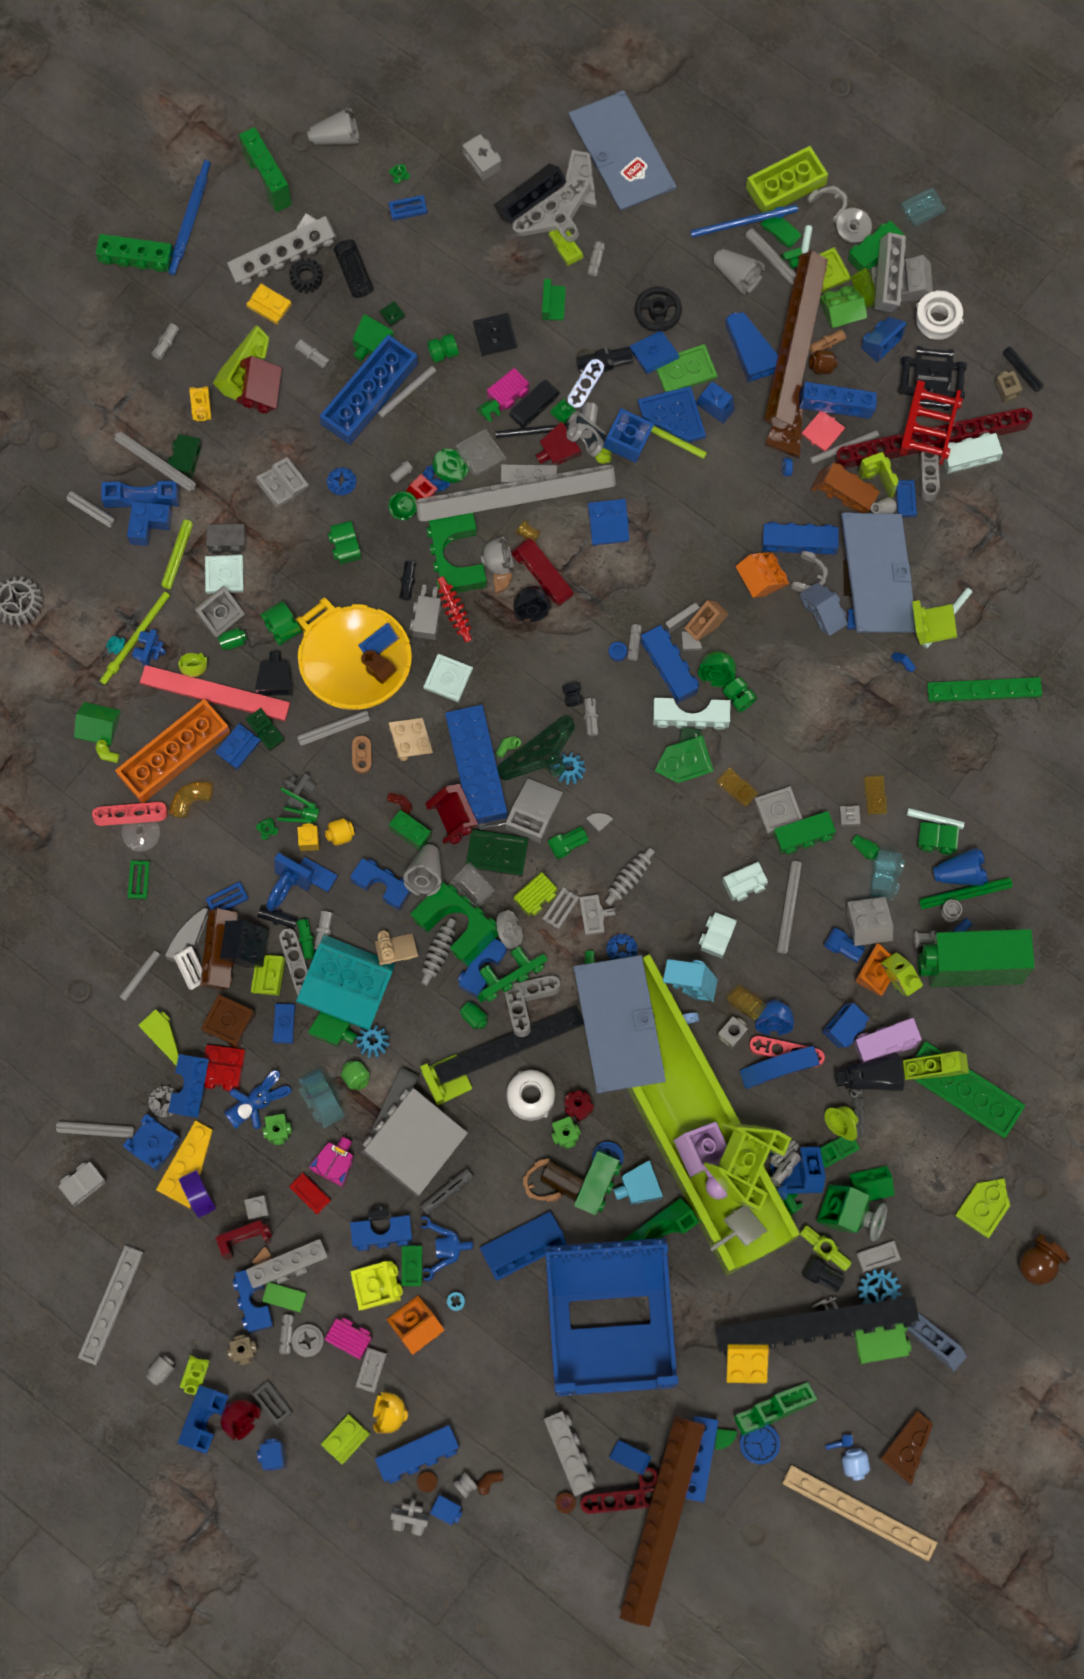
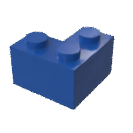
M132 501L127 533L129 543L149 546L151 529L170 531L172 518L170 505Z

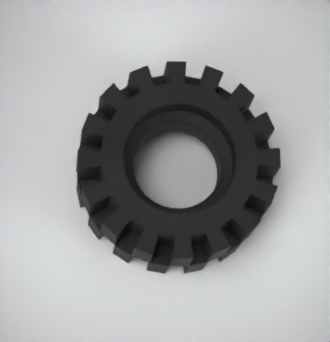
M303 257L301 262L296 261L295 264L292 263L291 269H289L291 285L295 290L298 289L300 293L303 290L305 294H308V290L313 293L314 288L318 290L319 285L322 284V270L319 263L316 264L314 259L310 261V258L307 257V261H304ZM302 271H311L313 277L310 280L303 281L299 278V274Z

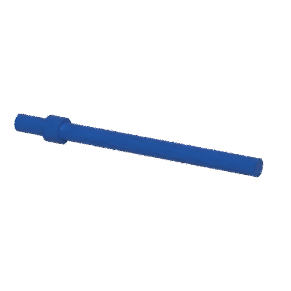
M797 204L784 208L782 206L776 207L772 211L691 230V235L693 238L777 217V219L782 218L786 214L798 212Z

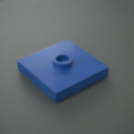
M657 332L629 346L632 354L647 374L679 359V354L663 332Z

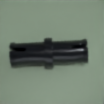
M412 561L404 562L403 577L400 579L402 585L399 598L407 601L411 600L412 587L415 584L414 573L416 563Z
M263 906L260 907L257 918L274 922V925L280 924L295 929L298 917L284 914L281 910L268 911Z

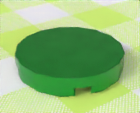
M445 448L436 453L432 465L436 475L442 480L449 483H457L466 477L469 470L468 462L462 458L463 455L460 452Z

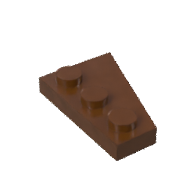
M799 400L793 425L783 429L772 426L765 446L796 458H800L803 409L799 408Z
M918 1411L913 1413L879 1458L910 1485L913 1484L916 1469L921 1461L920 1457L933 1426V1423Z

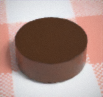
M423 1472L417 1479V1486L422 1492L430 1493L437 1487V1478L431 1472Z

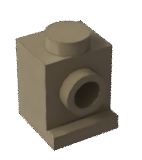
M1014 371L1002 372L996 378L995 384L1003 403L1020 397L1023 389Z

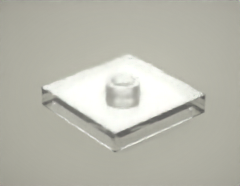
M486 429L455 445L456 451L474 477L506 460V457Z

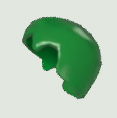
M402 491L396 493L389 501L388 508L390 514L399 520L411 518L417 512L415 503L417 498L411 492Z

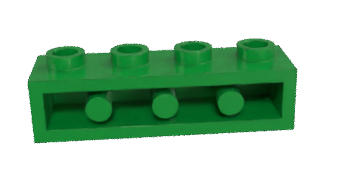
M99 234L96 249L97 260L102 264H118L121 267L132 266L141 270L146 268L154 269L157 272L169 271L173 253L170 243Z

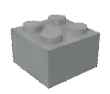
M886 897L847 902V919L854 946L893 941V923Z

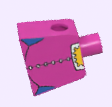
M342 1137L337 1146L327 1143L312 1162L309 1169L343 1188L354 1160V1156L347 1152L352 1142Z

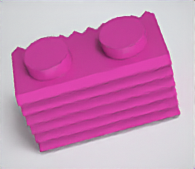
M513 368L487 389V397L497 400L500 405L498 406L500 411H503L505 408L508 410L515 404L516 399L519 397L523 398L528 394L529 382L516 368Z
M343 1317L341 1320L336 1318L325 1341L361 1360L372 1341V1338L369 1336L370 1332L361 1327L359 1330L351 1327L353 1323Z

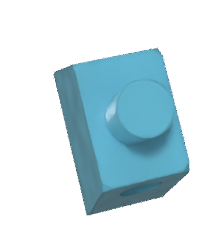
M650 1161L621 1177L623 1186L613 1189L616 1200L628 1197L631 1205L656 1201L663 1197Z

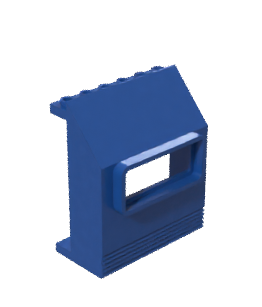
M666 1238L545 1246L555 1396L676 1388L679 1383L676 1371ZM645 1296L649 1298L650 1324L574 1330L570 1327L569 1302Z

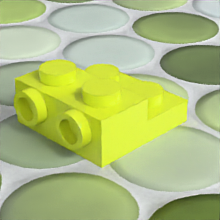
M385 1261L350 1271L359 1311L401 1301L400 1296H402L403 1290L401 1285L397 1284L396 1276H398V1269L392 1261Z

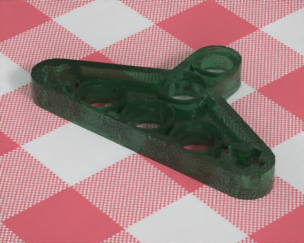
M570 716L559 718L500 763L497 767L500 778L502 780H510L543 768L552 776L562 775L566 770V766L559 757V754L575 729L572 718ZM555 734L553 738L547 739L549 735ZM535 746H540L539 749L532 750ZM550 755L548 759L542 760L544 756ZM525 757L523 761L517 762L519 758ZM561 764L559 768L552 769L553 766Z

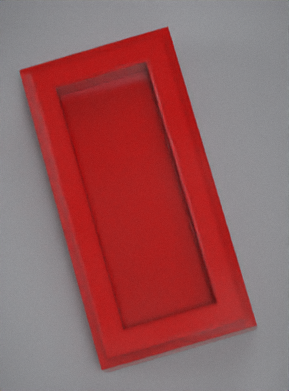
M304 1173L289 1186L316 1215L331 1202Z

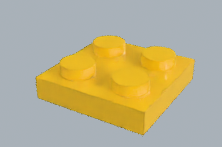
M728 1345L727 1383H767L768 1345Z

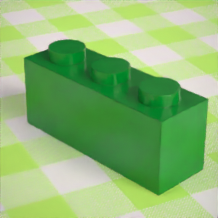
M891 220L887 224H881L873 235H867L859 246L855 245L849 251L848 261L862 276L878 264L880 239L889 232L904 235Z
M829 811L775 828L773 831L780 855L784 853L791 855L802 847L809 849L815 846V843L821 841L822 843H827L833 840L836 834Z
M601 1150L597 1151L574 1204L575 1207L593 1215H597L598 1211L602 1213L606 1201L603 1199L605 1194H610L614 1183L611 1180L614 1175L618 1176L622 1165L619 1162L621 1159Z

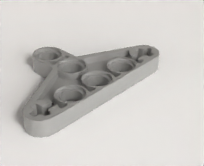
M583 176L577 177L520 216L513 223L515 233L518 236H528L558 230L566 241H575L579 237V231L572 218L590 190L588 179ZM582 183V185H584L585 187L581 188L579 187V184ZM564 193H571L569 199H562ZM550 203L556 204V207L553 210L547 209V206ZM534 214H541L539 220H532ZM559 216H565L564 222H556ZM521 224H522V226H524V229H522V230H521V228H519V226H520ZM574 229L575 233L572 236H566V231Z

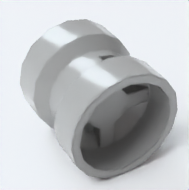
M948 900L941 909V917L946 922H955L962 913V906L957 900Z

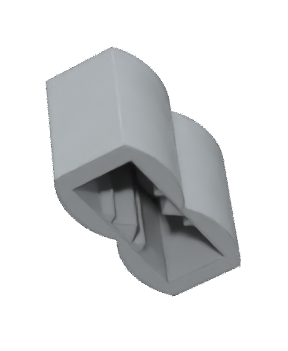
M84 1162L76 1168L77 1172L72 1176H65L58 1186L74 1207L106 1183L91 1162L87 1164Z

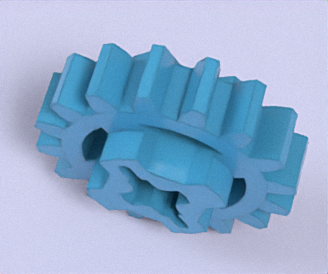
M883 1269L879 1274H877L876 1270H873L872 1276L867 1273L865 1275L867 1280L861 1279L860 1283L863 1286L857 1289L862 1291V1294L858 1296V1298L864 1299L862 1304L873 1303L867 1294L872 1296L874 1303L883 1301L885 1297H892L891 1300H894L902 1295V1293L897 1292V1289L901 1287V1285L895 1284L897 1277L891 1279V1272L884 1275ZM877 1278L874 1286H867L871 1280ZM885 1280L891 1285L892 1289L888 1288V1286L885 1284ZM879 1285L881 1287V1291H884V1293L880 1295V1298L878 1296V1292H875V1290L879 1288Z

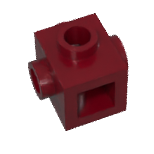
M580 1090L576 1092L571 1091L564 1098L566 1100L564 1102L565 1113L571 1118L575 1117L579 1123L594 1111V1106L591 1104L592 1099L585 1091L583 1093Z

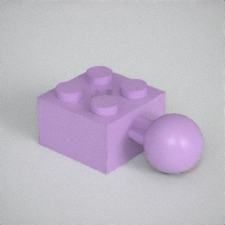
M717 1123L708 1124L675 1139V1145L689 1176L691 1177L705 1171L708 1176L706 1191L709 1196L714 1199L727 1197L728 1194L704 1166V1163L719 1166L727 1147Z

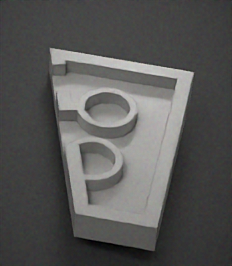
M572 150L565 178L567 182L564 186L577 177H586L590 184V190L581 205L596 208L590 153ZM582 183L579 184V187H581V188H584V187H585L584 185H582ZM564 193L562 199H569L571 193Z

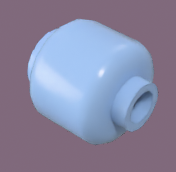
M860 1448L847 1450L846 1454L842 1457L846 1476L852 1477L853 1480H861L869 1473L868 1455Z

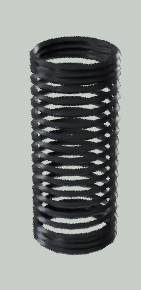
M348 239L339 242L334 247V253L341 266L351 295L354 298H362L369 295L373 291L374 286L366 271L355 241ZM369 286L368 288H366V289H364V290L356 291V290H360V289H363V288Z

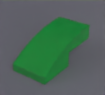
M777 217L766 219L761 223L762 229L774 235L779 243L788 248L792 247L802 237L801 233L783 218L777 219Z
M840 1137L820 1148L823 1165L827 1168L861 1148L856 1140L850 1141Z

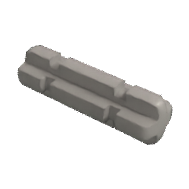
M596 242L588 268L589 276H597L605 246L602 242Z
M637 624L631 626L630 651H628V660L630 661L638 660L637 651H639L641 625Z
M791 1140L785 1155L773 1154L769 1160L770 1164L777 1167L781 1162L785 1161L790 1152L798 1150L799 1144Z
M285 1314L282 1317L280 1354H290L291 1346L289 1344L292 1340L293 1327L291 1324H293L294 1320L293 1315Z

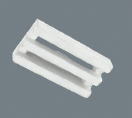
M188 946L185 950H181L173 956L189 990H193L200 985L202 967L192 946ZM187 953H188L189 956H190V959H191V961H192V963H193V965H194V967H195V969H196V971H197V973H198V975H199L200 980H198V978H197V976H196V974H195V972H194V968H193L192 964L190 963V961H189V959H188V957H187V955H186Z

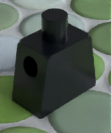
M270 652L269 661L260 662L255 686L256 694L263 696H293L288 662L281 661L280 652Z

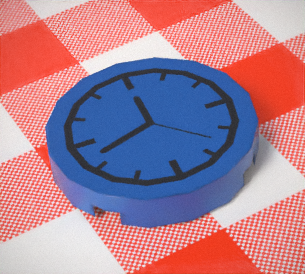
M769 1425L747 1435H741L739 1442L740 1450L744 1457L751 1463L758 1465L767 1464L772 1461L780 1449L779 1436Z

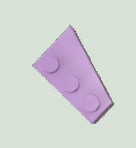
M914 1018L906 1021L897 1022L888 1028H879L872 1034H861L857 1036L858 1039L855 1040L854 1045L862 1063L888 1054L900 1053L915 1048L922 1039Z

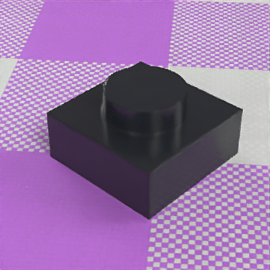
M383 1206L372 1207V1211H367L368 1220L370 1221L389 1219L388 1210L384 1209Z

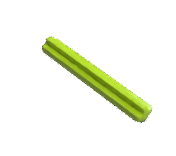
M183 520L161 583L165 589L172 588L193 526L192 521Z

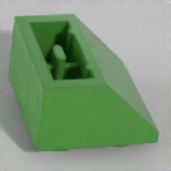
M844 286L841 290L835 292L827 291L824 295L820 296V304L825 318L832 328L867 318L864 297L853 286Z

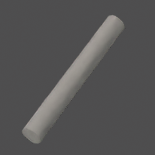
M154 950L119 996L122 1000L126 1001L159 958L160 954Z

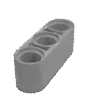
M921 451L919 458L920 494L923 500L930 502L935 500L940 487L938 455L932 453L928 454H931L933 457L927 458L925 456L927 452ZM925 471H931L933 475H927ZM926 488H931L934 492L929 493L926 491Z

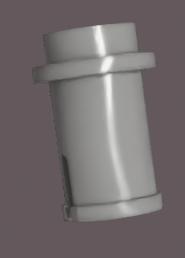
M408 461L401 462V466L389 476L398 484L407 474L412 473L413 467Z

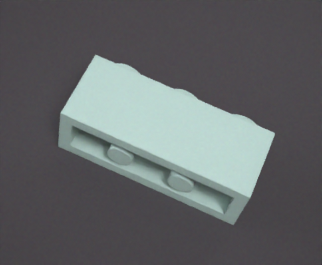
M986 433L979 438H966L956 444L954 442L948 443V448H951L949 458L944 459L943 463L948 474L999 461L1003 452L997 434L990 435V433Z

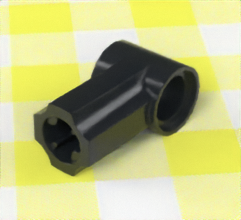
M815 1258L810 1259L802 1274L807 1280L816 1284L819 1283L838 1293L845 1279L844 1276L827 1268L826 1264Z

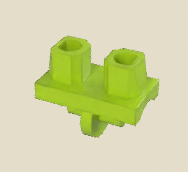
M189 1356L180 1383V1388H183L185 1393L196 1395L199 1385L201 1386L209 1360H201L194 1356Z

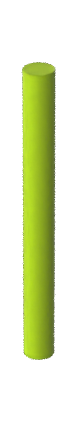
M653 426L651 433L702 459L706 457L707 452Z

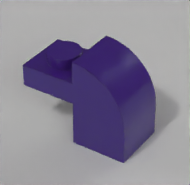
M197 1170L179 1178L182 1189L198 1218L216 1210Z

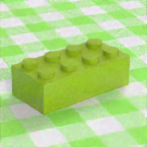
M808 146L748 177L746 189L761 213L775 210L776 207H784L813 192L815 189L825 186L828 173L812 148Z

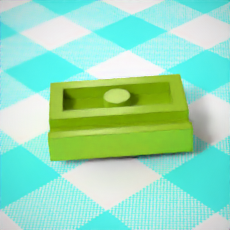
M265 955L263 967L254 969L251 993L280 995L285 958L283 956Z
M348 1414L321 1445L343 1465L370 1434Z

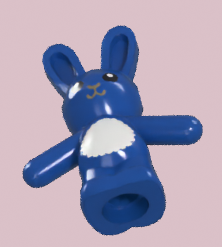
M277 1070L269 1072L262 1084L253 1088L248 1097L236 1089L230 1090V1095L240 1102L224 1111V1114L235 1129L250 1116L253 1127L259 1129L261 1123L258 1110L266 1108L271 1101L283 1098L291 1093V1088L286 1085L269 1091L279 1079L280 1073Z

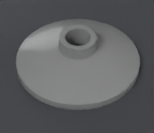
M848 208L838 216L836 229L845 241L859 243L871 233L872 223L869 216L863 210Z

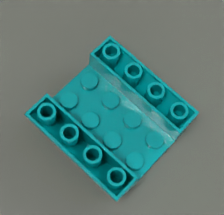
M323 934L296 1002L370 1030L395 963L380 965L377 955Z

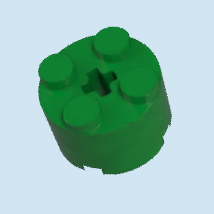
M282 601L260 614L269 633L273 634V638L278 646L302 632L297 621L295 622L291 611Z

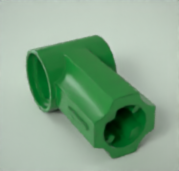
M579 827L565 835H557L547 843L555 858L561 859L570 854L572 850L588 843L589 840L584 829Z

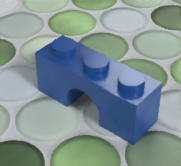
M362 858L350 876L351 882L365 891H368L374 883L380 882L385 884L387 890L383 895V901L400 911L412 893L405 887L404 879L398 880L393 877L394 874L387 869L381 870L374 861L370 859L366 861Z
M494 939L469 965L467 971H462L457 980L460 982L459 988L477 998L480 992L487 987V983L479 973L481 965L490 962L499 966L508 948L502 942Z
M179 1054L175 1073L182 1075L184 1086L180 1093H171L169 1113L198 1118L209 1059Z
M410 1216L390 1218V1229L383 1235H377L372 1231L370 1220L350 1223L352 1246L354 1249L357 1248V1251H367L369 1247L377 1246V1249L389 1248V1244H397L398 1247L408 1246L409 1242H413Z
M246 1270L235 1273L236 1278L232 1280L235 1291L239 1290L240 1294L237 1302L239 1309L244 1311L245 1317L242 1318L244 1329H248L249 1333L273 1328L269 1307L257 1308L251 1303L253 1293L264 1289V1285L253 1288Z
M199 1385L177 1444L207 1454L214 1436L207 1431V1421L213 1414L222 1415L228 1395Z

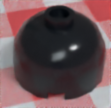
M528 586L518 591L515 595L513 609L516 618L524 622V619H530V622H536L548 616L551 602L543 589L536 586Z

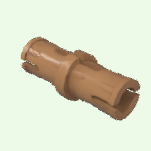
M840 329L828 336H822V339L810 344L809 350L813 355L817 350H829L833 345L846 340L845 333Z

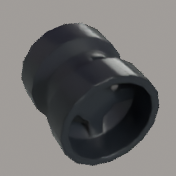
M569 683L562 687L563 694L566 696L564 699L565 706L574 707L584 703L583 696L580 694V683Z

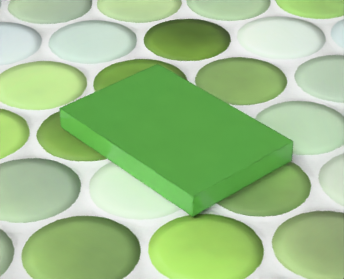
M705 344L679 352V359L656 369L664 392L689 386L693 387L718 377Z

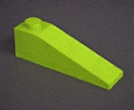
M258 325L252 329L220 369L213 381V384L224 396L236 400L237 397L242 395L245 369L240 367L241 360L249 356L263 360L266 356L269 337Z

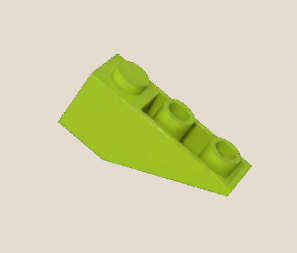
M960 1051L903 1060L905 1080L949 1077L969 1073L967 1054Z

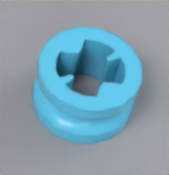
M458 1292L451 1293L447 1298L448 1307L453 1311L461 1310L465 1305L463 1295ZM456 1296L460 1297L461 1305L453 1307L451 1298L454 1297L456 1299Z

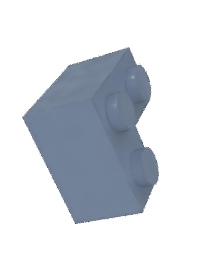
M816 583L799 594L805 609L815 616L820 630L828 636L848 625L845 619L847 615L839 605L840 598L835 592L829 591L826 586L823 587Z

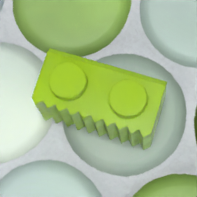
M541 872L513 897V901L528 917L532 914L536 916L543 909L541 906L545 902L550 903L556 898L557 888Z

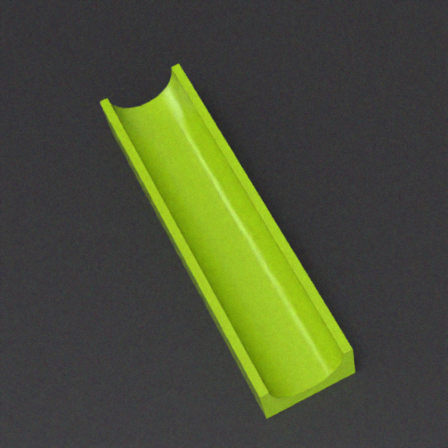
M649 954L643 957L642 960L651 1007L657 1021L655 1022V1028L666 1082L628 1088L627 1090L687 1204L698 1219V1224L710 1247H712L733 1232L724 1219L742 1208L743 1205L735 1202L729 1196L723 1199H714L709 1196L706 1191V1182L708 1180L706 1172L704 1171L690 1177L674 1140L687 1132L716 1122L726 1145H728L733 1132L721 1126V1124L741 1123ZM764 1166L755 1186L767 1192L768 1195L761 1211L749 1209L766 1228L767 1232L747 1246L735 1235L713 1251L726 1276L795 1241L800 1235Z

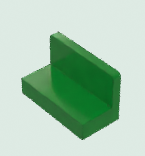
M544 279L542 320L563 321L566 287L551 285V279Z
M888 1166L849 1174L852 1187L869 1195V1201L894 1196L893 1177Z

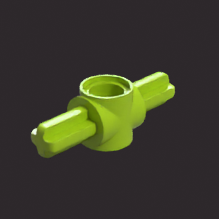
M809 1226L804 1227L800 1235L814 1246L813 1250L819 1257L824 1258L827 1262L831 1260L843 1271L850 1267L851 1261L837 1251L839 1247L831 1239L824 1235L822 1237L819 1236ZM821 1244H828L831 1247V1252L823 1253L821 1251Z

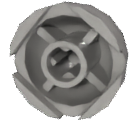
M505 537L489 541L485 545L483 555H481L483 566H487L488 570L496 575L513 572L510 569L514 567L513 556L510 546L506 547L504 543L508 542Z

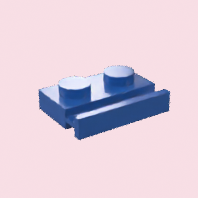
M238 724L215 753L238 770L259 745L261 739L257 738L241 724Z

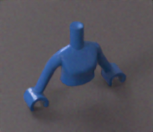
M424 1216L420 1220H428V1224L421 1226V1228L431 1229L448 1236L436 1238L437 1259H447L431 1269L426 1268L423 1270V1272H430V1277L423 1279L432 1281L435 1272L458 1260L460 1250H473V1242H460L455 1232L433 1224L431 1219Z

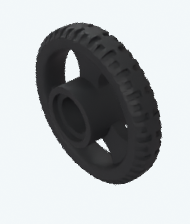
M657 286L646 289L639 295L635 303V316L638 322L650 331L663 332L673 328L680 320L682 314V304L679 297L672 290ZM655 294L667 296L666 299L662 297H655L651 301H649L647 298ZM674 306L676 308L675 315L670 321L666 322L664 319L667 316V309ZM659 307V308H661L662 310H661V311H656L654 308ZM642 309L649 310V316L655 321L654 323L647 321L643 317Z

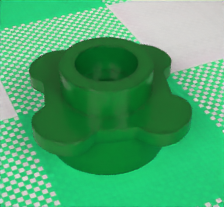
M404 164L396 165L389 170V174L393 176L395 184L410 178V174L407 173Z
M267 818L256 825V829L261 833V839L267 840L268 837L278 834V828L274 826L273 819Z

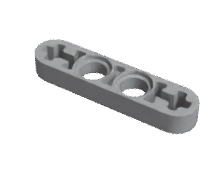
M284 929L280 933L279 939L296 993L299 995L302 985L297 986V983L304 982L308 969L295 931ZM286 934L294 936L291 938L294 947L289 948L287 940H283L286 938ZM297 951L300 955L298 960L291 961L289 959L290 952ZM303 969L305 976L302 979H297L294 976L296 970Z

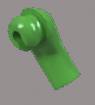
M516 736L504 738L495 755L499 758H504L507 750L520 747L521 739Z

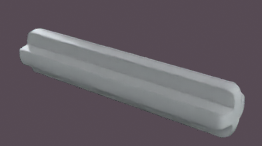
M71 491L67 495V501L106 526L112 527L115 523L114 517L75 492Z

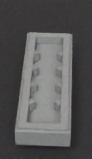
M501 465V484L557 474V465Z

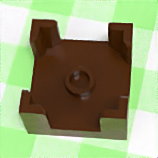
M218 994L201 1030L203 1034L219 1038L227 1042L229 1046L239 1049L242 1043L241 1037L248 1023H252L255 1013L253 1010Z

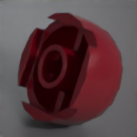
M238 1399L232 1401L224 1407L220 1421L221 1427L233 1441H235V1438L242 1440L255 1428L253 1422L256 1418L259 1420L261 1411L254 1403L248 1400Z

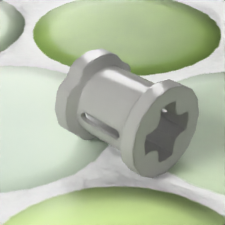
M914 931V948L930 945L935 936L934 931H930V933Z

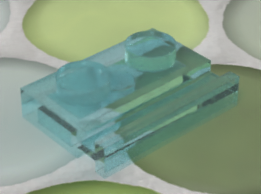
M930 188L901 203V207L908 219L913 223V227L946 210L934 188Z

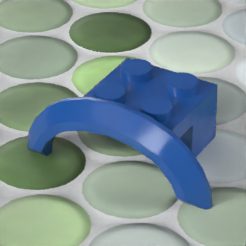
M800 1147V1162L792 1169V1174L786 1177L779 1187H775L782 1200H786L787 1195L793 1193H823L826 1176L820 1147ZM770 1164L772 1176L776 1172L777 1167Z

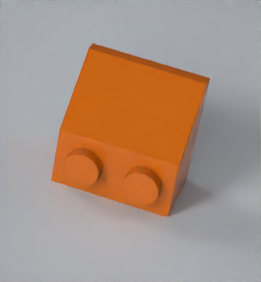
M416 1296L386 1319L412 1355L445 1331L419 1296Z

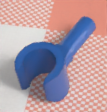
M842 1435V1442L825 1445L826 1450L837 1447H851L853 1445V1436Z

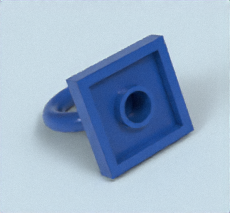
M280 853L274 858L275 873L280 878L267 900L266 907L268 911H274L280 906L291 886L297 885L305 891H308L311 887V871Z

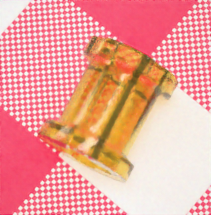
M528 521L522 522L516 534L522 535L525 539L531 538L535 542L541 531L532 528Z

